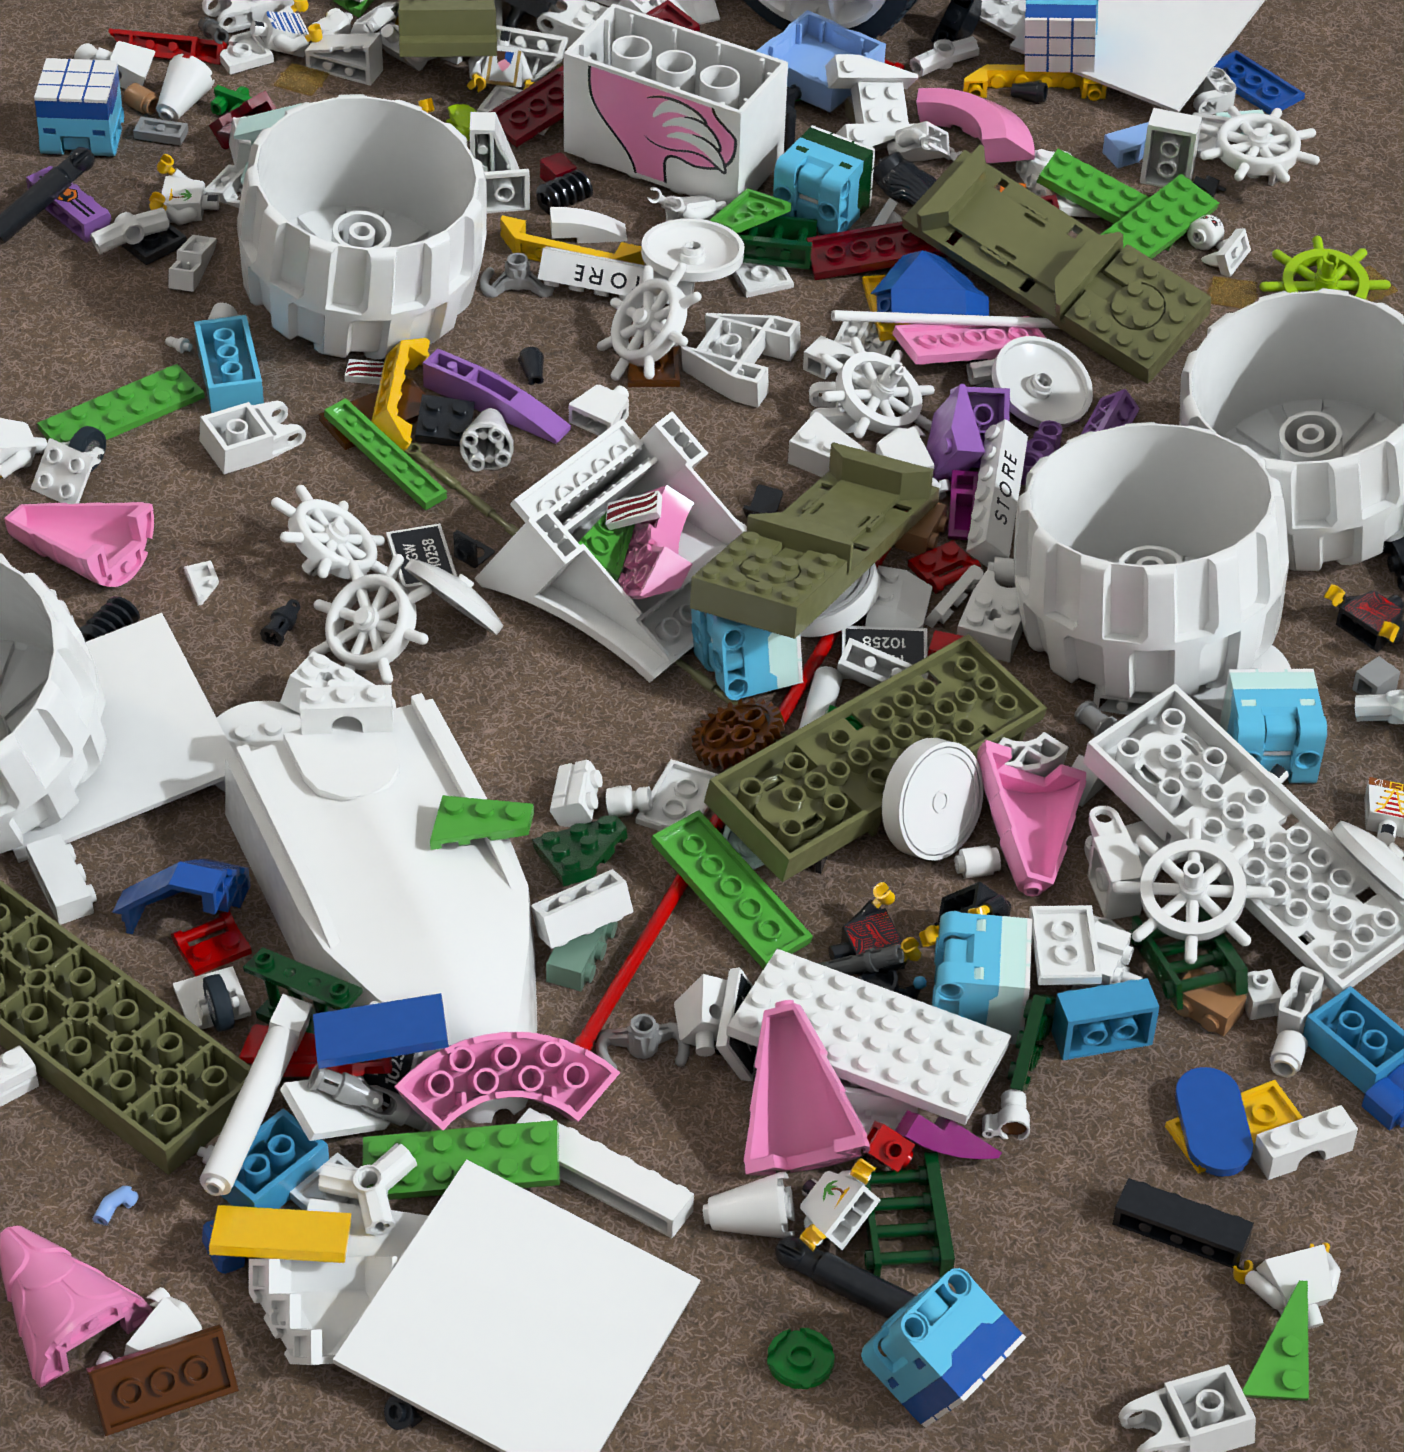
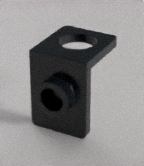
M1206 175L1205 179L1196 176L1193 182L1199 188L1206 189L1207 193L1213 198L1217 189L1223 192L1226 191V188L1219 185L1220 180Z
M759 484L751 505H744L743 507L746 518L750 514L777 512L783 497V491Z
M459 530L453 532L454 557L471 567H478L495 553V550L478 540H474ZM477 547L484 550L485 553L482 557L477 558Z

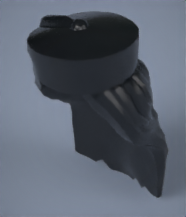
M900 152L892 153L883 159L880 158L873 171V180L891 199H904L913 206L937 180L932 175L920 170L913 162L905 160Z

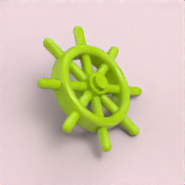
M1318 235L1312 239L1314 249L1301 252L1293 258L1278 249L1274 250L1272 257L1286 266L1282 281L1262 282L1259 285L1260 290L1263 292L1286 291L1293 293L1298 291H1319L1322 288L1342 291L1357 290L1355 296L1367 300L1369 290H1387L1391 287V283L1388 280H1369L1366 270L1359 263L1366 257V249L1360 248L1352 256L1337 250L1324 249L1322 238ZM1317 266V272L1314 273L1308 267ZM1298 274L1308 281H1293V278ZM1347 274L1352 280L1340 279Z

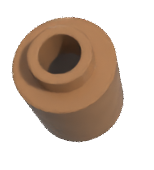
M133 83L125 89L124 102L126 105L142 114L152 115L157 112L156 107L159 98L155 92L138 83Z

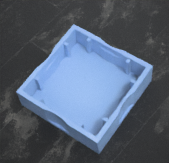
M807 10L790 23L781 34L770 39L756 51L787 61V86L790 87L795 84L801 90V100L831 112L852 94L851 89H828L825 65L835 54L861 55L885 63L886 44L860 32L844 28L832 20Z

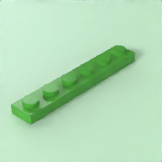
M346 398L324 410V417L425 511L447 499V490Z

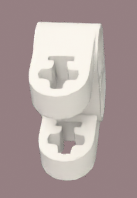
M1213 67L1193 93V95L1199 94L1194 99L1193 107L1198 113L1212 115L1227 111L1230 106H1234L1236 85L1223 69Z
M816 382L812 384L809 389L811 405L814 407L830 408H817L810 413V417L817 411L844 433H853L858 423L847 414L840 401L825 402L822 397H819V393L836 391V382ZM852 383L854 390L860 389L857 385Z

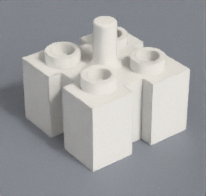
M1096 921L1095 930L1102 971V983L1075 984L1071 990L1143 979L1139 975L1130 973V967L1126 966L1129 964L1134 947L1129 946L1131 933Z

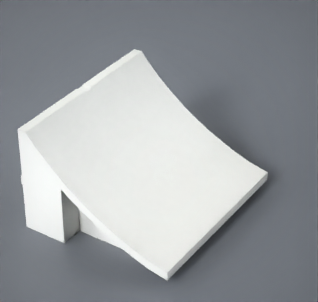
M670 412L658 421L641 439L621 419L511 502V507L524 520L525 524L474 579L481 587L496 590L526 601L575 626L623 659L650 683L694 647L690 608L692 576L744 531L746 532L747 526L730 513L693 470L708 452L673 412ZM667 485L693 502L682 529L678 548L679 555L691 562L692 566L680 589L643 599H634L624 592V587L619 585L618 579L615 581L588 548L584 544L580 545L578 542L607 512V503L642 495L645 492Z

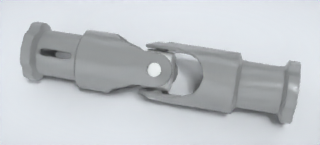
M318 1063L313 1068L308 1081L309 1090L315 1091L318 1089L332 1095L334 1100L346 1105H363L361 1108L365 1112L399 1126L405 1124L418 1129L419 1132L432 1130L433 1127L415 1112L400 1094L377 1085H370L369 1087L371 1088H368L358 1077L346 1072L340 1074L327 1068L319 1069ZM327 1079V1080L332 1081V1082H334V1083L331 1084V1083L326 1082V1081H324V1080ZM383 1093L388 1094L390 1097L388 1108L382 1112L375 1111L383 1104Z

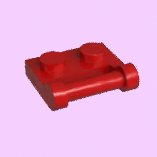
M953 540L908 560V567L921 580L932 586V591L935 594L943 591L945 586L957 582L970 566L976 565L982 569L980 562L975 558L972 559ZM961 565L963 566V567H961V568H959V569H956V570H954V571H952V572H950V573H947V574H945V575L939 577V575H941V574H943V573H945V572H948V571H950V570H952V569H954V568H957V567H959V566H961Z
M230 911L219 914V918L182 932L179 930L171 934L175 946L195 977L252 954L250 945L237 927ZM224 928L227 931L193 946L188 944Z

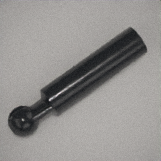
M85 147L74 149L70 156L57 167L54 166L0 213V239L6 243L72 185L73 181L85 171L91 169L95 161L94 154Z
M785 1237L778 1242L775 1248L776 1259L784 1268L793 1269L811 1278L814 1283L887 1319L917 1296L830 1252H823L816 1248L812 1251L799 1237Z

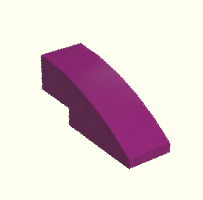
M952 470L948 539L968 540L979 472Z
M907 1110L895 1129L897 1133L912 1143L942 1154L970 1159H996L1002 1154V1152L956 1122L939 1116L933 1124L923 1116Z

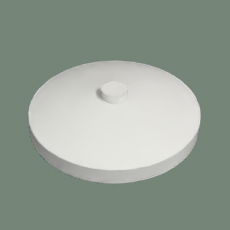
M676 219L660 223L645 233L642 239L641 255L646 265L652 266L653 271L669 278L677 264L682 262L686 264L687 270L680 281L705 282L724 278L738 270L744 260V243L736 232L719 223L702 219Z
M1019 337L1008 342L994 360L992 366L994 388H1010V412L1022 421L1039 427L1040 423L1051 420L1059 423L1063 429L1078 422L1088 411L1093 397V388L1089 374L1081 361L1061 344L1043 337Z
M412 558L405 566V569L422 584H430L435 594L492 634L497 635L503 628V624L492 608L472 589L474 583L464 575L460 574L457 578L437 566Z
M1340 821L1332 829L1334 835L1365 867L1404 899V851L1393 842L1388 846L1369 832L1350 823Z

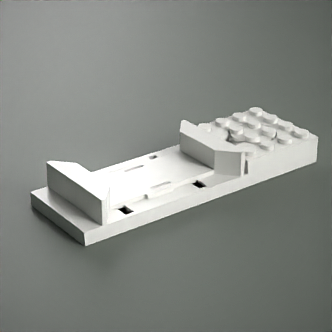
M1176 684L1088 742L1083 763L1164 842L1171 838L1170 843L1189 839V822L1194 817L1199 818L1202 822L1201 839L1216 843L1229 852L1244 839H1251L1253 841V849L1238 860L1245 874L1246 886L1271 887L1275 894L1271 899L1246 898L1244 906L1305 966L1323 973L1322 992L1329 988L1337 996L1348 987H1354L1404 950V899L1365 867L1319 818ZM1293 814L1299 822L1285 830L1279 823ZM1200 858V862L1206 870L1215 864L1210 860ZM1226 872L1217 878L1222 885H1232ZM1370 887L1376 895L1363 904L1356 896ZM1303 936L1309 944L1305 945L1299 937Z

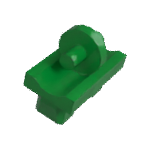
M217 85L214 88L215 98L210 103L211 111L213 114L220 116L226 110L230 112L252 98L249 96V89L240 86L235 91Z

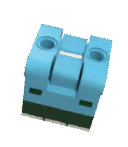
M812 125L776 162L773 197L791 202V212L781 216L816 219L818 233L822 235L847 231L871 206L875 149Z

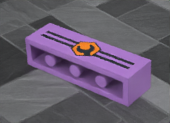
M49 166L27 176V188L29 189L53 167ZM71 183L72 185L45 209L87 243L91 241V233L110 225L111 215L106 208L101 207L91 196L85 194L78 185Z

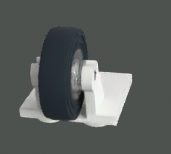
M85 426L74 434L71 441L59 442L49 438L31 489L60 503L78 504L90 472L101 463L106 450V437L104 433L94 427Z
M233 966L173 983V988L184 1017L201 1030L214 1026L218 1032L234 1028L235 1020L251 1016L250 1007Z

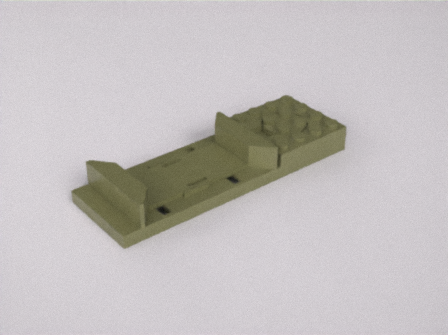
M399 0L400 57L497 56L496 7L494 0Z
M981 144L972 153L964 150L902 218V227L1041 317L1047 318L1064 332L1147 384L1154 379L1210 314L1211 296L1129 244L1123 248L1124 234L1121 232L1099 235L985 162L984 146ZM998 184L1005 188L1002 192L995 188ZM957 231L963 236L952 246L946 241ZM1070 231H1073L1076 234H1078V236L1074 239L1073 237L1068 235V233ZM1031 278L1036 282L1027 293L1020 290L1019 288L1024 282Z
M833 442L830 449L829 471L783 512L750 514L747 516V531L740 534L692 576L690 608L795 639L938 503L940 488L932 486L933 469Z
M967 634L711 778L704 803L784 882L868 832L872 837L877 834L882 819V798L888 775L899 756L915 742L925 738H939L959 743L968 748L977 759L978 749L985 740L997 744L1003 737L1013 741H1022L1026 730L1043 720L1047 707L974 638ZM928 672L937 681V685L930 680L924 679L921 675ZM852 715L863 728L856 730L845 718Z

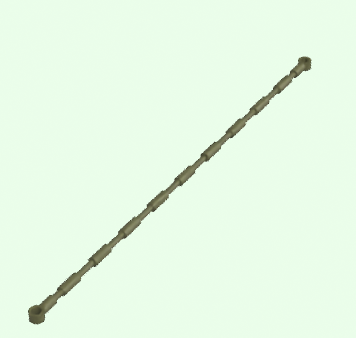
M411 443L405 450L408 456L415 459L426 469L429 468L433 471L437 478L451 489L457 490L466 497L470 504L487 517L490 516L499 523L512 537L518 532V527L512 523L509 524L496 514V510L485 501L468 492L457 479L443 468L435 466V462L421 452L419 444ZM681 658L675 662L706 690L713 692L727 704L729 702L733 705L738 704V700L729 699L718 688L719 686L701 671L693 669ZM782 734V738L788 736V734Z

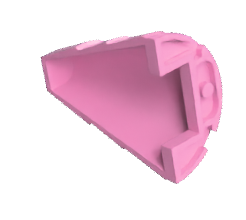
M150 503L21 504L4 518L9 535L43 557H49L54 562L70 568L97 584L108 587L121 586L137 574L148 554L147 551H144L147 538L152 539L154 529L153 506Z
M985 740L978 749L977 761L981 769L983 788L990 805L991 815L1001 839L1000 847L1017 889L1026 896H1038L1055 882L1068 847L1066 842L1076 819L1075 814L1086 785V772L1063 764L1059 765L1046 777L1005 765L1012 758L1010 747Z
M794 1000L776 1002L775 1008L764 1010L754 1065L757 1071L750 1104L751 1115L744 1154L746 1175L776 1174V1170L782 1172L790 1171L792 1173L819 1169L862 1156L861 1149H863V1153L870 1151L867 1133L845 1094L846 1089L826 1057L828 1054L826 1048L802 1006L794 1003Z
M22 1226L7 1227L0 1233V1269L7 1300L12 1302L19 1337H22L31 1375L40 1388L69 1371L66 1352L117 1321H120V1326L129 1334L139 1328L152 1313L153 1309L138 1294L106 1277L98 1269L72 1257L71 1253L65 1248Z

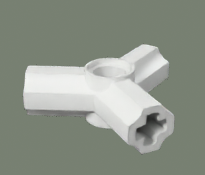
M1404 689L1392 690L1386 694L1356 695L1355 717L1357 722L1388 720L1391 724H1404Z
M396 1143L372 1165L356 1168L327 1162L326 1165L322 1166L319 1174L318 1187L320 1192L358 1199L366 1233L375 1236L384 1235L395 1227L388 1199V1190L415 1168L417 1162L405 1146ZM370 1184H375L373 1187L366 1188Z

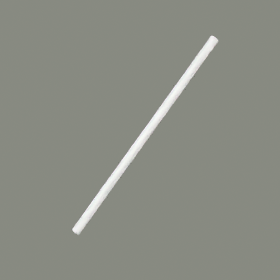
M833 310L831 313L832 321L1060 329L1047 318L842 310Z

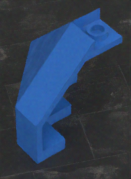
M923 250L903 255L871 292L872 295L877 296V312L989 316V297L982 291H979L946 258Z
M209 859L181 861L124 889L112 913L121 914L122 922H125L126 933L133 934L146 905L180 892L202 895L203 912L216 914L217 910L229 912L231 906L241 908L250 888L249 868Z

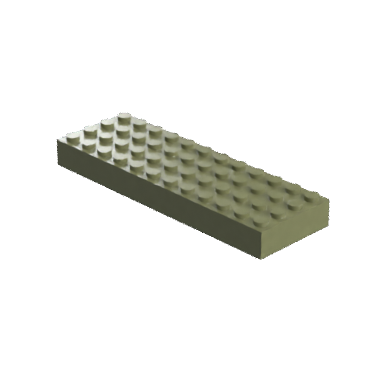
M0 880V1045L8 1051L20 1045L34 1062L37 1074L170 1175L198 1152L200 1146L204 1147L221 1133L251 1066Z

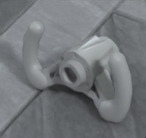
M513 253L507 257L505 271L491 286L489 281L494 275L493 268L488 267L480 278V289L484 296L490 298L497 297L504 291L511 289L531 290L534 294L543 298L551 296L555 290L553 286L544 285L530 271V261L522 253Z
M638 1014L631 1019V1024L627 1028L601 1031L596 1041V1055L617 1069L616 1064L609 1056L607 1049L609 1045L627 1047L630 1054L634 1057L646 1059L652 1057L658 1051V1044L674 1038L678 1042L675 1064L682 1067L685 1066L688 1060L690 1044L683 1043L679 1039L677 1023L658 1024L651 1015Z

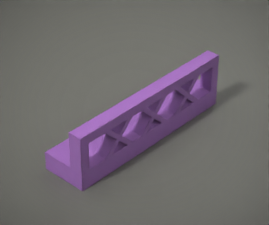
M1126 389L1100 398L1080 435L1090 431L1096 432L1132 423L1140 408Z

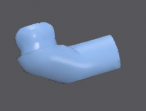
M121 1186L102 1199L92 1218L93 1221L107 1226L119 1205L123 1204L126 1208H131L135 1205L139 1198L138 1193L132 1191L130 1186Z

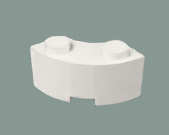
M1045 732L1036 739L1026 742L1013 741L1003 737L998 743L1011 748L1012 758L1005 765L1046 777L1059 765H1064L1069 749L1068 746Z

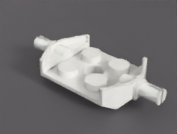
M384 2L356 20L351 34L376 32L385 26L386 23L399 16V2Z

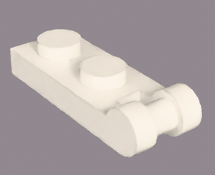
M976 565L970 566L927 616L924 624L931 628L938 621L944 624L954 612L950 609L952 604L958 607L968 595L965 592L973 590L975 584L980 581L983 576L982 569Z

